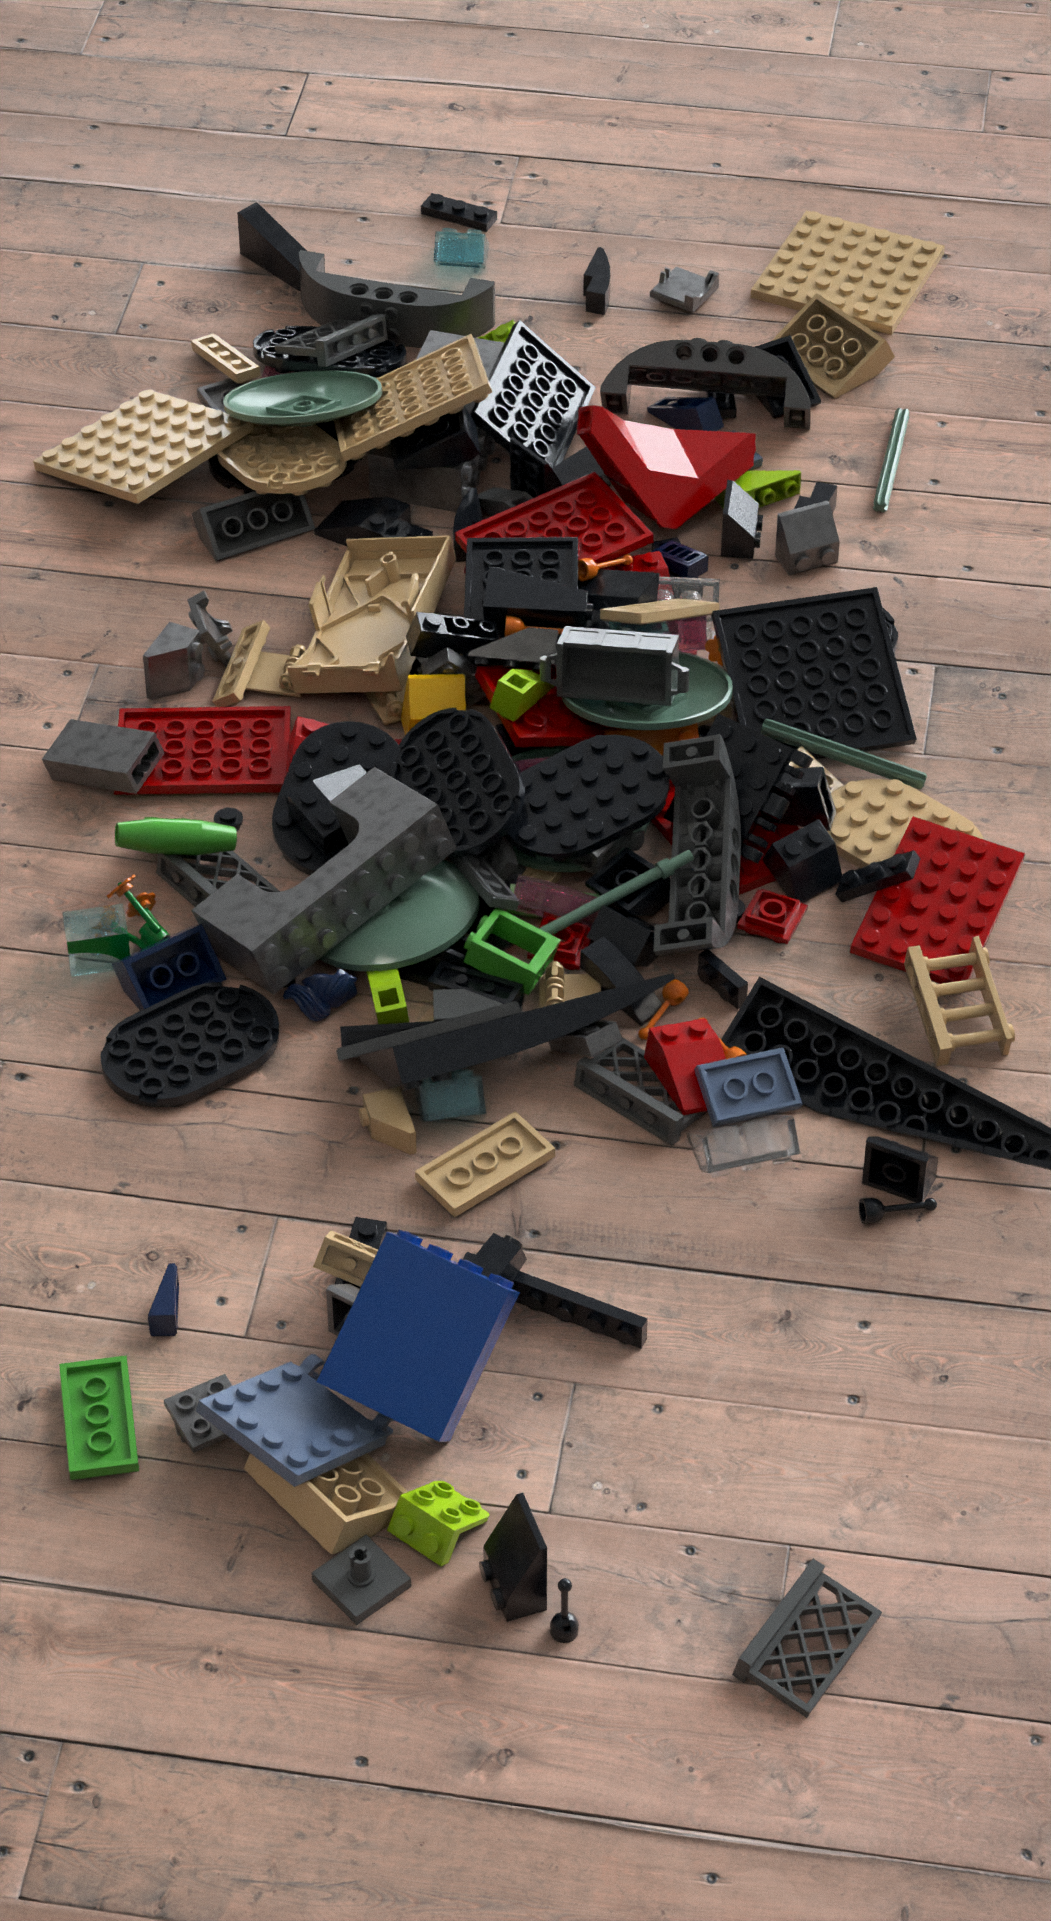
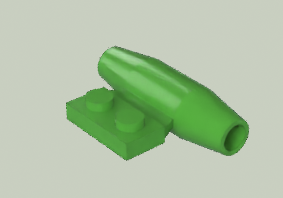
M144 817L141 820L118 822L115 826L116 847L150 854L205 855L234 851L237 842L235 827L204 820Z

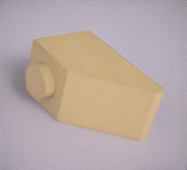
M400 1087L363 1094V1108H359V1117L362 1127H368L371 1138L408 1154L417 1153L416 1131Z

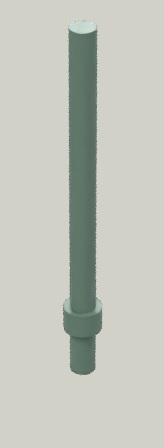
M688 849L671 859L665 858L655 863L656 867L539 929L553 935L599 911L602 905L608 906L659 878L666 879L675 874L676 869L693 861L694 857Z

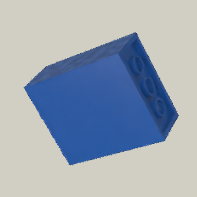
M400 1229L397 1234L387 1232L316 1382L438 1442L450 1441L517 1300L519 1292L512 1289L514 1282L492 1273L488 1278L481 1274L484 1268L468 1260L460 1258L458 1263L451 1260L453 1253L432 1244H429L428 1248L421 1246L423 1239Z

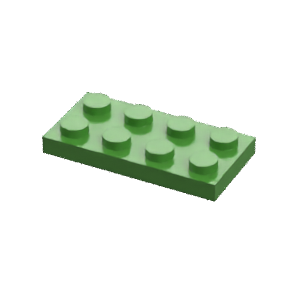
M127 1355L59 1364L70 1480L139 1471Z

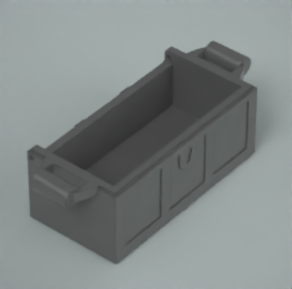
M565 626L557 642V653L540 657V680L556 686L557 697L671 706L675 695L689 691V668L679 665V635ZM551 660H556V679H551Z

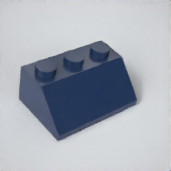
M202 924L186 928L112 963L123 991L140 1011L193 986L222 982L227 979Z

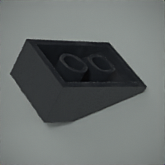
M790 335L755 346V348L765 350L778 357L795 372L808 393L811 407L821 404L822 401ZM756 396L774 419L784 416L785 398Z
M465 406L455 414L447 413L439 417V420L432 425L425 426L424 424L416 428L409 436H399L391 440L393 463L396 470L458 466L464 462L472 461L476 456L481 455L476 423Z
M388 496L344 500L314 530V535L347 546L346 539L397 537L411 523L410 504Z
M360 764L314 779L288 795V813L323 855L347 840L330 805V801L367 773Z
M523 1492L516 1494L483 1546V1561L479 1562L484 1582L490 1581L493 1588L491 1589V1598L496 1610H502L506 1622L547 1610V1546Z

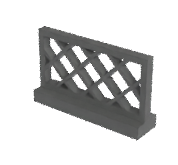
M375 314L361 321L333 320L275 345L276 353L317 357L318 366L327 367L388 340L385 314Z
M234 851L205 855L158 854L156 873L194 907L228 882L218 880V876L233 878L239 874L243 878L253 881L257 887L264 891L280 892ZM184 858L194 859V860H196V864H195V863H187V862H186L185 860H183V859H184ZM200 860L216 862L217 866L202 865ZM221 863L234 865L237 869L223 868L220 866ZM201 874H208V875H215V876H214V879H208V878H204Z
M623 1037L621 1041L616 1043L615 1047L605 1049L600 1055L592 1059L585 1056L577 1062L574 1080L575 1087L670 1145H674L680 1140L681 1131L708 1112L704 1111L685 1116L678 1113L677 1111H680L674 1101L668 1100L670 1095L654 1072H641L640 1067H650L644 1058L645 1051ZM623 1050L633 1057H617L616 1054ZM602 1066H613V1071H609ZM619 1067H635V1072L619 1071ZM627 1081H637L638 1086H634ZM643 1081L659 1082L660 1087L644 1086ZM652 1096H662L663 1101H658Z
M814 1558L741 1654L732 1674L743 1683L749 1678L806 1718L882 1614V1611L823 1573L825 1566ZM825 1587L834 1593L837 1603L821 1605L818 1596L820 1589ZM859 1610L867 1615L869 1619L866 1623L851 1625L847 1611ZM840 1611L844 1626L826 1627L823 1613ZM816 1614L819 1628L802 1630L800 1616ZM846 1634L849 1644L848 1648L832 1650L829 1635ZM822 1636L825 1651L808 1652L805 1638ZM798 1639L801 1653L784 1655L781 1642L783 1640ZM776 1650L777 1656H772V1654ZM828 1659L829 1674L814 1675L811 1660ZM803 1661L807 1676L790 1678L786 1663ZM779 1664L782 1679L771 1680L762 1674L760 1670L764 1665ZM816 1683H821V1685L817 1689ZM809 1684L812 1697L808 1703L794 1695L792 1686Z

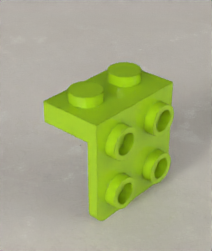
M434 1481L400 1495L387 1531L439 1566H443L449 1563L459 1534L487 1522L490 1514L481 1508L480 1503L466 1498L455 1491L451 1484L445 1481Z

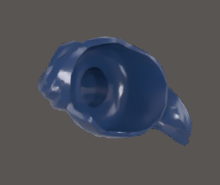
M338 969L334 975L315 974L301 981L302 985L291 984L288 986L287 990L284 991L283 998L284 1000H294L301 1012L309 1020L315 1022L322 1021L330 1014L331 1008H338L357 996L358 992L355 982L358 978L342 969Z

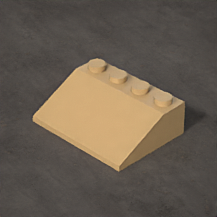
M817 293L772 340L790 335L813 384L834 399L876 377L895 357L884 338Z
M251 1453L244 1467V1470L255 1479L256 1483L262 1486L331 1555L342 1552L365 1535L369 1538L388 1526L400 1495L408 1492L368 1453L295 1487Z

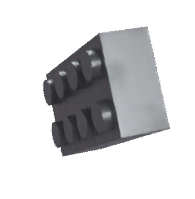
M446 647L421 663L422 675L464 674L466 704L471 706L486 696L475 677L478 666L452 649Z
M598 1020L548 1042L551 1050H556L560 1053L568 1052L570 1054H579L580 1056L588 1055L595 1057L601 1054L600 1051L615 1047L616 1043L622 1040L617 1022Z

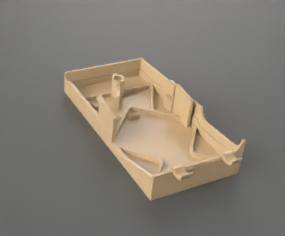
M450 535L346 539L347 550L327 594L324 587L326 578L325 575H322L320 581L316 582L311 596L309 608L316 629L312 641L300 658L292 666L287 667L294 693L388 692L403 690L407 676L416 658L410 655L406 639L408 630L416 611L424 613L435 612L456 561Z

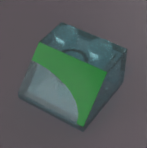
M123 903L62 912L71 977L114 971L112 963L130 955Z

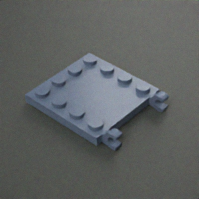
M315 1354L305 1358L300 1366L290 1361L199 1400L196 1412L294 1487L384 1446L387 1437L393 1433V1429L388 1425L394 1421L381 1413H378L373 1420L367 1419L322 1384L317 1383L319 1374L315 1370L319 1366L324 1365L325 1361Z

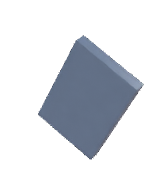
M784 1048L697 1065L694 1069L713 1127L800 1109L803 1105Z

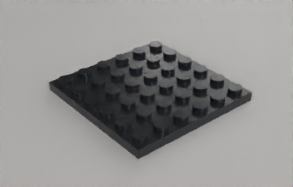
M877 587L712 612L711 617L723 667L732 680L733 693L731 700L738 723L761 733L764 720L771 719L863 752L915 744L917 738ZM776 740V741H778V742H780V743H782V744H784V745H786V746H789V747H791V748H793V749H796V750H797V749L799 748V747H796V746L787 744V743H785V742ZM808 751L816 759L827 758L825 756Z

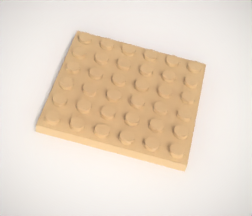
M806 210L752 287L751 298L800 311L817 293L867 328L892 335L943 257L945 246L932 241L916 239L909 235L889 232L886 229H877L862 223H854L839 217H830L815 211Z
M472 334L376 378L382 385L381 398L371 406L353 415L334 420L340 452L345 462L350 459L358 460L367 451L375 447L376 449L383 448L391 442L390 440L396 437L409 436L416 428L424 424L425 426L432 425L439 420V417L447 413L455 414L461 411L466 404L485 400L488 394L492 393V389Z
M144 390L133 400L122 403L120 408L103 415L94 424L83 427L81 432L73 437L64 439L60 445L44 451L42 456L35 459L33 463L36 471L139 504L252 432L254 426L253 423L233 418L221 410L208 408L204 405H198L153 390Z

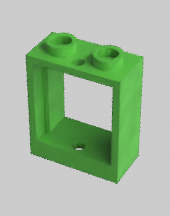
M495 908L489 917L486 915L482 917L476 930L477 933L471 932L464 945V948L468 950L464 962L484 973L522 983L524 993L529 995L545 973L546 967L554 960L561 939L500 908ZM493 933L535 956L527 964L485 941Z

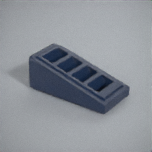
M673 540L651 551H660L668 568L687 583L708 571L709 557L706 554Z
M175 1263L168 1264L148 1314L150 1335L153 1337L176 1336L179 1277Z

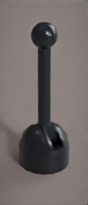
M862 1198L859 1201V1215L863 1224H872L880 1221L885 1212L921 1208L932 1211L936 1209L937 1202L933 1198H928L925 1202L884 1206L877 1198Z
M563 1578L558 1582V1589L561 1591V1612L553 1616L550 1622V1634L554 1640L560 1643H568L578 1636L579 1623L575 1615L568 1611V1592L572 1589V1583L569 1579Z

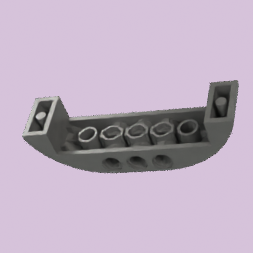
M300 250L298 253L302 304L310 317L321 326L336 319L361 321L375 314H385L387 337L394 339L396 345L402 344L405 347L422 348L430 330L461 336L472 334L473 338H477L495 325V281L470 278L463 294L459 295L325 273V254Z
M702 338L667 340L641 347L617 363L600 387L602 407L612 413H629L631 387L633 385L785 398L784 427L810 429L811 402L804 385L795 372L778 357L765 350L748 345L734 344L728 340H720L718 342H708Z
M718 734L664 743L663 770L669 775L671 782L675 786L672 858L689 849L694 860L676 869L675 874L671 875L668 923L655 925L653 952L658 956L724 947L729 943L735 929L740 883V812L731 762L724 740Z

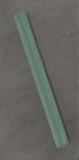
M898 408L895 411L874 498L873 509L876 512L881 511L884 513L888 509L910 412L908 409Z
M765 719L761 727V734L796 747L803 746L806 750L891 780H900L904 784L917 789L924 787L927 774L771 719Z

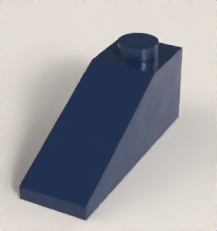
M664 397L647 407L648 413L675 429L718 431L724 427L715 398Z

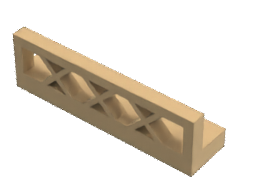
M330 1230L323 1240L313 1267L361 1287L378 1249Z

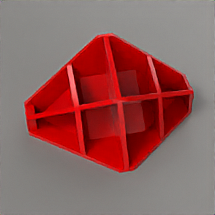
M597 405L579 407L577 435L581 437L624 503H629L655 521L660 528L675 530L725 490L727 488V480L736 481L754 465V454L756 452L755 433L670 429L624 421L606 408Z

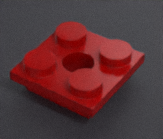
M761 888V890L758 889L739 920L737 928L751 935L757 934L770 938L776 943L788 944L805 915L808 905L800 903V900Z
M548 916L547 918L543 917L539 928L556 920L557 918H552ZM574 923L553 934V936L559 939L566 940L559 943L553 961L559 962L567 970H580L581 950L589 946L592 941L587 938L591 928L588 925ZM528 952L527 959L532 960L535 955Z

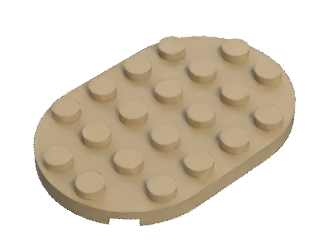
M253 423L254 430L217 453L219 463L244 485L256 490L257 494L292 493L296 496L304 495L308 490L330 486L332 481L339 477L347 466V461L345 462L340 452L338 441L316 424L300 427L266 426Z
M897 779L850 781L831 794L836 813L831 831L827 832L836 843L838 855L859 868L868 866L872 862H880L893 857L913 816L984 840L981 832L972 821Z

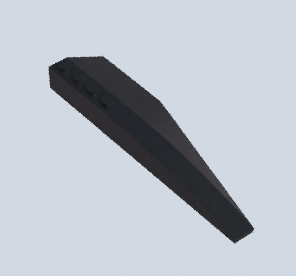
M761 977L757 979L721 1039L728 1048L739 1047L747 1055L784 1048L802 1104L817 1113L1051 1170L1050 1127Z

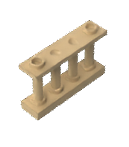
M979 936L973 937L970 951L965 954L928 959L927 956L923 957L920 945L908 947L904 966L936 1066L949 1064L951 1052L955 1051V1048L997 1041L1003 1056L1008 1055L1011 1042L1015 1041L1013 1025L1007 1023L989 968L988 950L986 947H982ZM968 965L973 966L976 975L974 979L942 984L931 982L929 976L930 971ZM981 990L985 1004L945 1010L943 1007H939L937 1000L939 996ZM989 1016L993 1026L992 1030L954 1036L952 1033H948L946 1029L947 1022Z

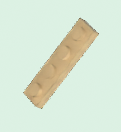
M214 333L191 340L194 352L236 383H249L253 378L261 376L260 366Z
M264 620L242 629L212 701L216 707L234 706L243 699L244 691L251 680L252 671L259 660V654L266 643V637L270 630V626Z

